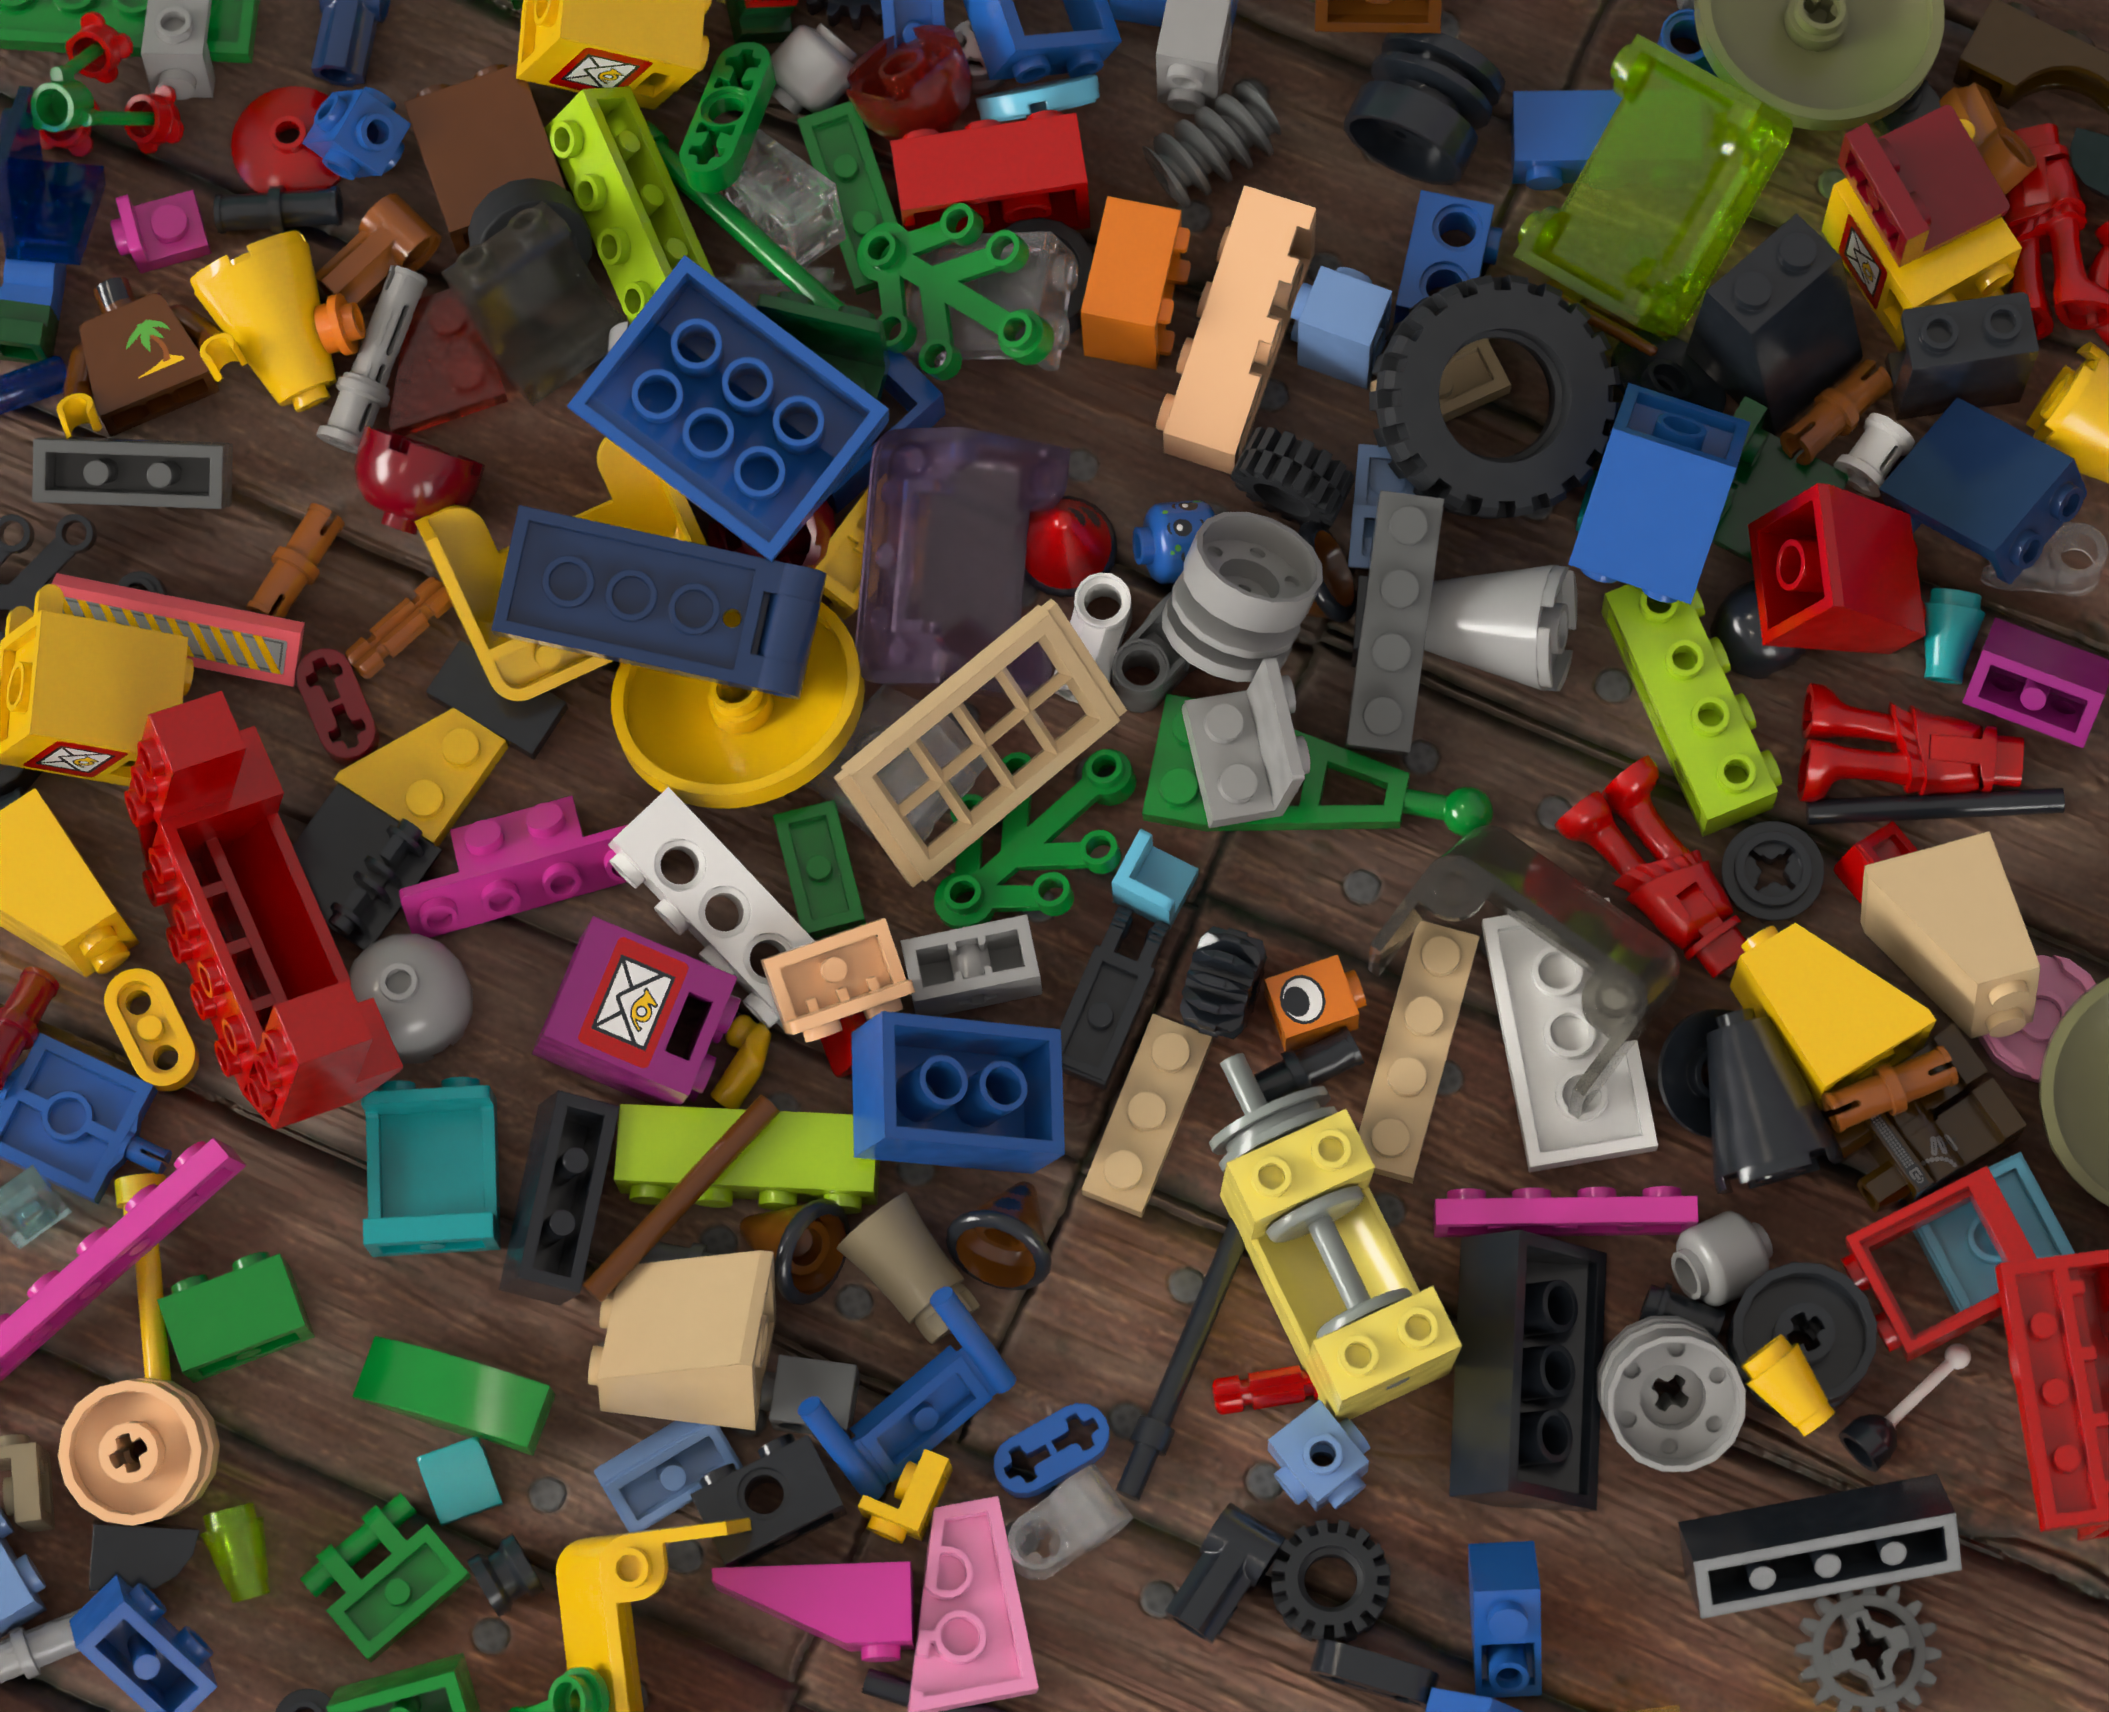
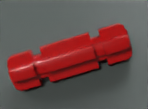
M1300 1365L1248 1373V1379L1239 1380L1238 1375L1215 1379L1212 1384L1215 1409L1217 1413L1222 1415L1243 1412L1244 1406L1252 1405L1253 1410L1305 1402V1396L1310 1395L1314 1396V1400H1318L1315 1386L1311 1382L1306 1370L1300 1369Z

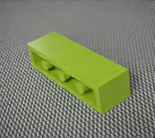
M620 1104L614 1181L620 1193L630 1194L629 1200L634 1203L658 1205L746 1109ZM780 1111L694 1204L703 1207L726 1208L733 1205V1198L759 1200L758 1206L763 1209L779 1210L797 1206V1201L811 1202L825 1198L838 1203L846 1214L859 1213L862 1211V1204L877 1205L880 1160L854 1158L853 1114Z

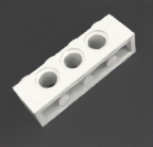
M668 787L608 844L616 853L610 860V863L632 887L636 889L644 883L656 895L660 902L654 909L671 929L679 935H682L688 929L705 947L698 954L704 963L738 977L736 981L749 993L743 1000V1003L768 1029L777 1023L784 1030L767 978L761 977L754 972L750 965V953L753 947L759 943L771 944L782 953L814 942V940ZM671 850H680L691 857L695 871L690 882L674 884L664 877L661 871V859L664 853ZM726 897L736 905L739 919L733 930L719 931L708 923L705 916V908L711 898Z

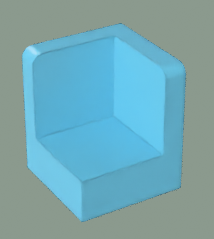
M1140 829L1111 882L1113 902L1133 910L1134 913L1154 923L1158 920L1172 927L1199 876V869L1154 847L1153 835Z

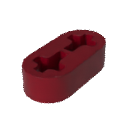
M322 648L313 650L304 656L296 672L297 685L318 737L329 757L340 765L349 766L376 751L380 740L378 728L356 674L345 655L334 649ZM327 666L333 674L343 672V674L334 679L340 698L329 702L320 685L310 687V685L315 684L319 680L317 670ZM347 713L355 729L366 728L357 734L359 742L357 746L347 748L343 741L333 743V740L341 736V729L336 716Z

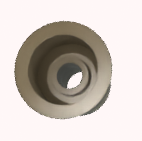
M908 1192L898 1195L879 1208L849 1233L836 1248L881 1290L909 1324L915 1322L920 1333L932 1345L951 1333L930 1304V1298L935 1291L942 1287H951L971 1315L980 1308L977 1299L962 1284L965 1278L948 1259L924 1224Z

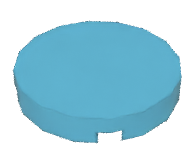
M1086 75L1000 91L976 98L977 109L980 112L981 120L992 119L999 122L1025 118L1026 115L1044 110L1061 111L1096 102V99L1100 97L1099 81L1097 75Z

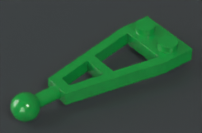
M1166 694L1142 811L1143 821L1205 832L1401 828L1403 814L1443 820L1448 829L1454 834L1461 837H1474L1483 833L1489 827L1493 818L1491 800L1478 788L1470 786L1460 787L1449 795L1408 789L1410 781L1408 772L1294 729L1295 736H1303L1305 738L1310 755V772L1305 774L1299 806H1288L1284 815L1279 817L1209 828L1181 710L1185 700L1195 698ZM1328 768L1386 789L1384 805H1321Z

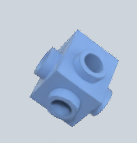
M1318 1400L1268 1439V1452L1281 1467L1274 1473V1476L1283 1490L1297 1505L1306 1499L1316 1512L1329 1502L1337 1510L1366 1487L1361 1477L1368 1472L1369 1461L1364 1456V1453L1371 1449L1370 1445L1350 1419L1346 1417L1338 1423L1321 1400ZM1317 1456H1326L1333 1463L1326 1467H1320L1315 1465L1312 1459Z

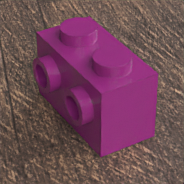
M1995 617L1962 703L2084 748L2108 688L2109 660Z

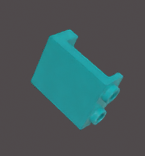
M474 1077L446 1078L441 1081V1087L421 1089H416V1084L411 1081L393 1080L384 1082L377 1087V1091H372L361 1099V1106L366 1114L368 1219H363V1245L371 1256L382 1257L501 1250L497 1098L489 1085H480V1080Z

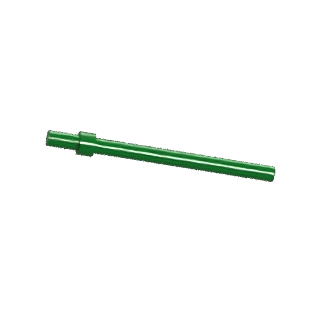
M646 121L672 182L794 293L810 298L814 305L838 311L840 306L845 305L720 192L701 193L693 190L687 184L679 155L668 146V137L652 122Z

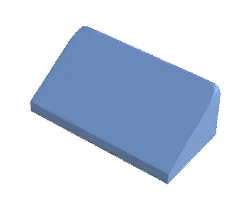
M674 1421L598 1466L594 1473L629 1532H637L647 1529L692 1502L690 1494L702 1488L699 1480L706 1474L731 1463L735 1465L737 1470L743 1468L720 1426Z

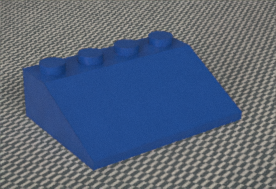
M686 255L682 257L567 405V408L771 562L846 478L889 423V408Z

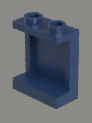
M1958 397L1878 488L1885 505L1910 514L1913 533L1921 524H1924L1988 559L1998 579L2008 585L2012 584L2024 569H2028L2036 563L2045 544L2063 523L2069 522L2077 515L2083 500L2087 496L2086 487L2074 458Z

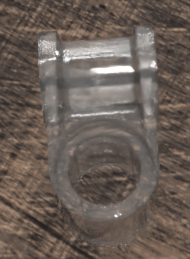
M2065 522L2045 544L2036 563L2030 568L2024 569L2012 584L2008 585L1998 579L1990 561L1989 565L1982 569L1981 580L1987 586L2006 591L2030 590L2068 596H2082L2091 592L2099 584L2108 556V544L2102 532L2094 526L2085 523ZM2069 550H2079L2086 553L2091 558L2093 564L2086 569H2073L2063 562L2061 555Z
M1091 1464L1071 1476L1046 1499L1020 1516L1012 1524L1008 1535V1546L1013 1568L1020 1576L1030 1580L1047 1579L1085 1552L1097 1548L1112 1538L1132 1521L1133 1515L1095 1464ZM1032 1533L1038 1540L1049 1536L1051 1538L1048 1550L1049 1557L1043 1559L1037 1552L1026 1556L1023 1553L1026 1548L1025 1535Z

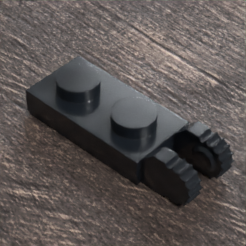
M1122 905L1115 912L1101 946H1095L1059 1028L1061 1029L1062 1073L1103 1090L1107 1088L1155 977L1154 967L1164 948L1171 927L1166 923L1156 920L1154 926L1150 927L1146 935L1144 947L1138 961L1118 954L1123 940L1130 932L1134 912Z

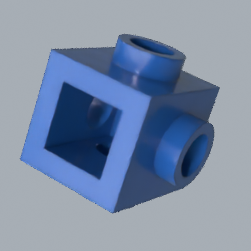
M364 87V89L337 91L332 92L319 107L314 117V124L302 144L322 157V163L329 170L345 179L354 180L356 177L382 176L383 173L391 170L402 156L405 147L402 139L411 123L394 112L397 106L391 98L376 89Z

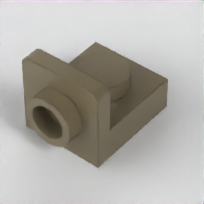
M11 1434L0 1436V1471L11 1470L12 1477H5L3 1479V1501L7 1515L9 1517L15 1516V1523L29 1533L55 1530L50 1452L36 1442L30 1443L28 1435Z

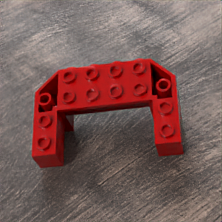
M222 691L148 714L142 740L137 743L138 755L135 765L131 767L132 778L129 790L124 793L125 803L129 816L138 830L146 870L142 872V881L147 897L153 907L162 905L170 927L166 928L169 948L178 964L186 962L195 982L190 985L192 1001L199 1017L203 1021L210 1019L219 1038L214 1043L215 1053L226 1077L235 1076L243 1096L274 1130L359 1101L402 1071L403 1064L374 998L372 997L361 1002H357L349 974L278 814L284 791L256 727L252 726L239 731Z

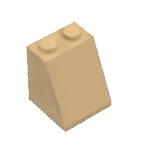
M1990 831L1864 866L1860 920L1864 933L1971 1039L1986 1034L1995 1038L2009 1036L2023 1029L2026 1023L2033 1022L2040 964Z
M757 1250L637 1264L616 1289L601 1303L600 1328L607 1329L604 1347L593 1346L588 1369V1384L598 1386L600 1411L756 1431L764 1374L767 1371L776 1323L774 1252Z

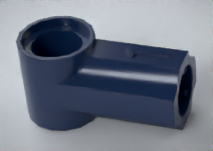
M319 0L322 19L311 66L313 75L328 81L332 85L353 87L356 84H365L377 25L386 20L391 0Z

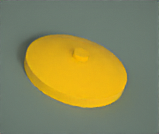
M821 602L800 699L776 696L756 690L741 689L620 662L611 693L612 721L618 740L629 763L657 791L662 793L669 787L683 803L698 807L715 809L749 807L766 803L797 790L814 779L836 759L851 738L860 718L865 694L864 673L857 649L847 627L827 605ZM730 612L724 616L723 622L728 627H736L740 624L741 617L735 612Z

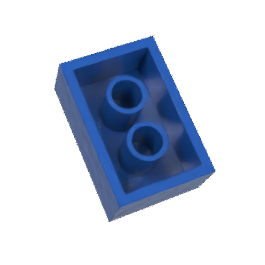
M881 1011L851 1032L854 1158L1033 1174L1065 1155L1061 1029Z

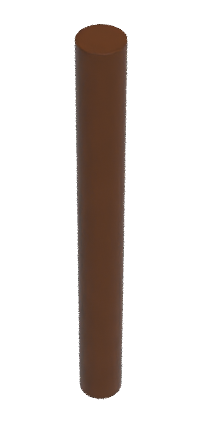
M761 1094L583 1284V1287L602 1303L779 1114L780 1111Z

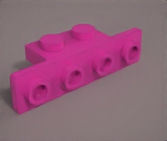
M568 796L451 829L450 833L459 872L399 890L400 902L411 933L431 938L626 883L627 881L610 863V860L616 853L608 844L627 825L584 837L573 796Z

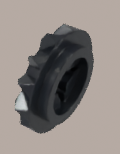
M1778 821L1756 823L1739 832L1726 848L1721 864L1723 889L1735 903L1738 911L1746 912L1758 918L1762 923L1771 920L1791 921L1795 916L1812 907L1824 881V862L1815 842L1801 829ZM1786 854L1790 855L1782 875L1788 882V886H1781L1777 882H1772L1767 888L1763 886L1760 891H1757L1756 888L1762 871L1756 865V860L1758 862L1762 860L1765 864L1772 865L1777 859L1781 861Z

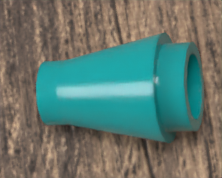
M1931 589L1929 603H1924L1926 610L1924 622L1926 635L1924 636L1926 668L1924 679L1945 684H1962L1966 664L1986 614L1980 610L1982 596L1956 589Z

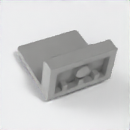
M1275 657L1263 659L1247 690L1185 700L1181 708L1209 828L1283 816L1295 794L1298 793L1299 787L1305 779L1304 774H1309L1310 755L1306 740L1303 736H1295L1290 715L1295 713L1296 710L1293 683L1289 675L1281 676L1278 660Z

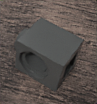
M778 1355L776 1372L766 1371L764 1374L760 1410L770 1411L769 1420L774 1430L814 1435L797 1411L799 1405L805 1399L817 1396L851 1439L852 1432L850 1428L854 1423L860 1383L857 1365Z

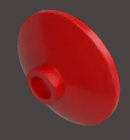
M282 87L259 96L245 108L238 118L232 133L231 153L238 174L255 193H266L270 186L284 185L286 191L325 189L335 186L343 178L329 170L322 163V157L302 144L314 124L316 112L329 97L328 95L308 87ZM296 129L300 132L297 140L292 143L285 144L278 140L280 134L286 130Z

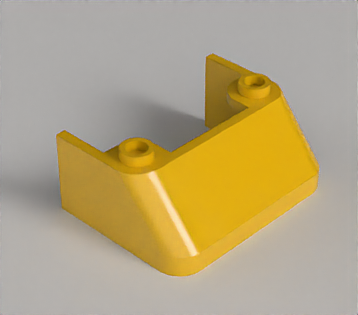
M750 1517L589 1537L572 1542L562 1551L556 1565V1579L567 1671L575 1667H590L596 1670L602 1676L608 1688L610 1696L609 1712H644L631 1602L647 1599L656 1594L663 1586L668 1573L666 1543L751 1531Z

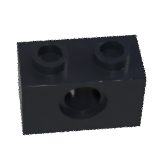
M793 1434L778 1437L757 1451L760 1459L739 1470L736 1469L733 1463L719 1467L703 1476L699 1480L702 1488L690 1494L704 1523L750 1517L751 1531L711 1537L726 1567H745L847 1515L845 1507L809 1435L795 1440ZM764 1483H773L781 1487L784 1491V1498L779 1508L768 1514H759L749 1508L750 1494L757 1486Z

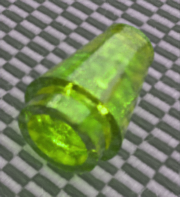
M251 1502L202 1516L206 1532L200 1535L226 1590L230 1593L232 1604L271 1593L267 1581L269 1580L264 1516L257 1517L254 1503Z

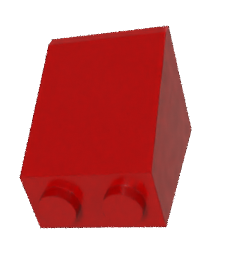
M1817 483L1748 524L1763 646L1892 654L1926 635L1924 623L1926 610L1921 599L1917 569L1918 548L1913 538L1910 514L1836 486Z

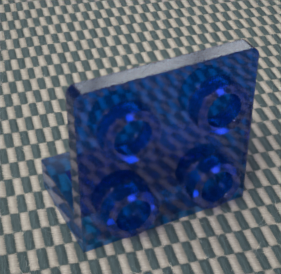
M19 86L12 108H4L0 122V233H3L6 259L80 265L106 186L104 166L77 164L74 162L43 161L39 130H36L32 124L34 118L30 105L34 93L33 87Z

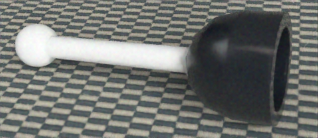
M1960 1343L1950 1345L1945 1351V1360L1886 1417L1868 1414L1854 1419L1839 1433L1840 1441L1848 1453L1866 1469L1877 1472L1891 1458L1897 1447V1431L1895 1426L1954 1369H1963L1970 1363V1350Z

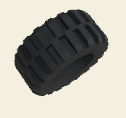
M1489 275L1472 278L1440 289L1439 292L1423 298L1409 309L1410 314L1403 321L1395 323L1385 338L1389 343L1384 354L1376 357L1372 371L1373 375L1378 376L1376 391L1369 392V411L1377 412L1379 428L1374 429L1373 432L1378 446H1386L1392 458L1388 465L1398 479L1406 478L1414 486L1413 493L1416 495L1443 498L1445 512L1458 516L1480 517V519H1500L1533 514V511L1552 507L1567 499L1566 494L1573 488L1582 487L1594 474L1591 467L1595 461L1604 456L1610 438L1607 436L1610 425L1615 423L1621 403L1613 402V386L1620 385L1621 381L1618 366L1609 367L1604 352L1612 348L1603 331L1595 333L1587 323L1591 315L1579 303H1567L1561 298L1563 291L1547 283L1541 285L1529 283L1528 277L1514 275L1491 277ZM1486 338L1506 339L1525 348L1541 367L1549 391L1548 415L1538 438L1524 450L1502 458L1484 457L1462 447L1449 432L1442 417L1439 402L1440 382L1447 363L1464 346Z

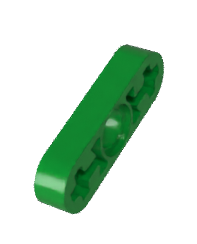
M743 42L732 45L719 55L679 152L687 184L697 192L716 193L725 190L736 182L741 173L776 86L775 72L770 53L761 44ZM737 78H742L741 83L743 88L739 87ZM732 110L743 112L742 116L733 122L726 124L713 122L718 115ZM713 146L717 147L720 157H714L715 150Z

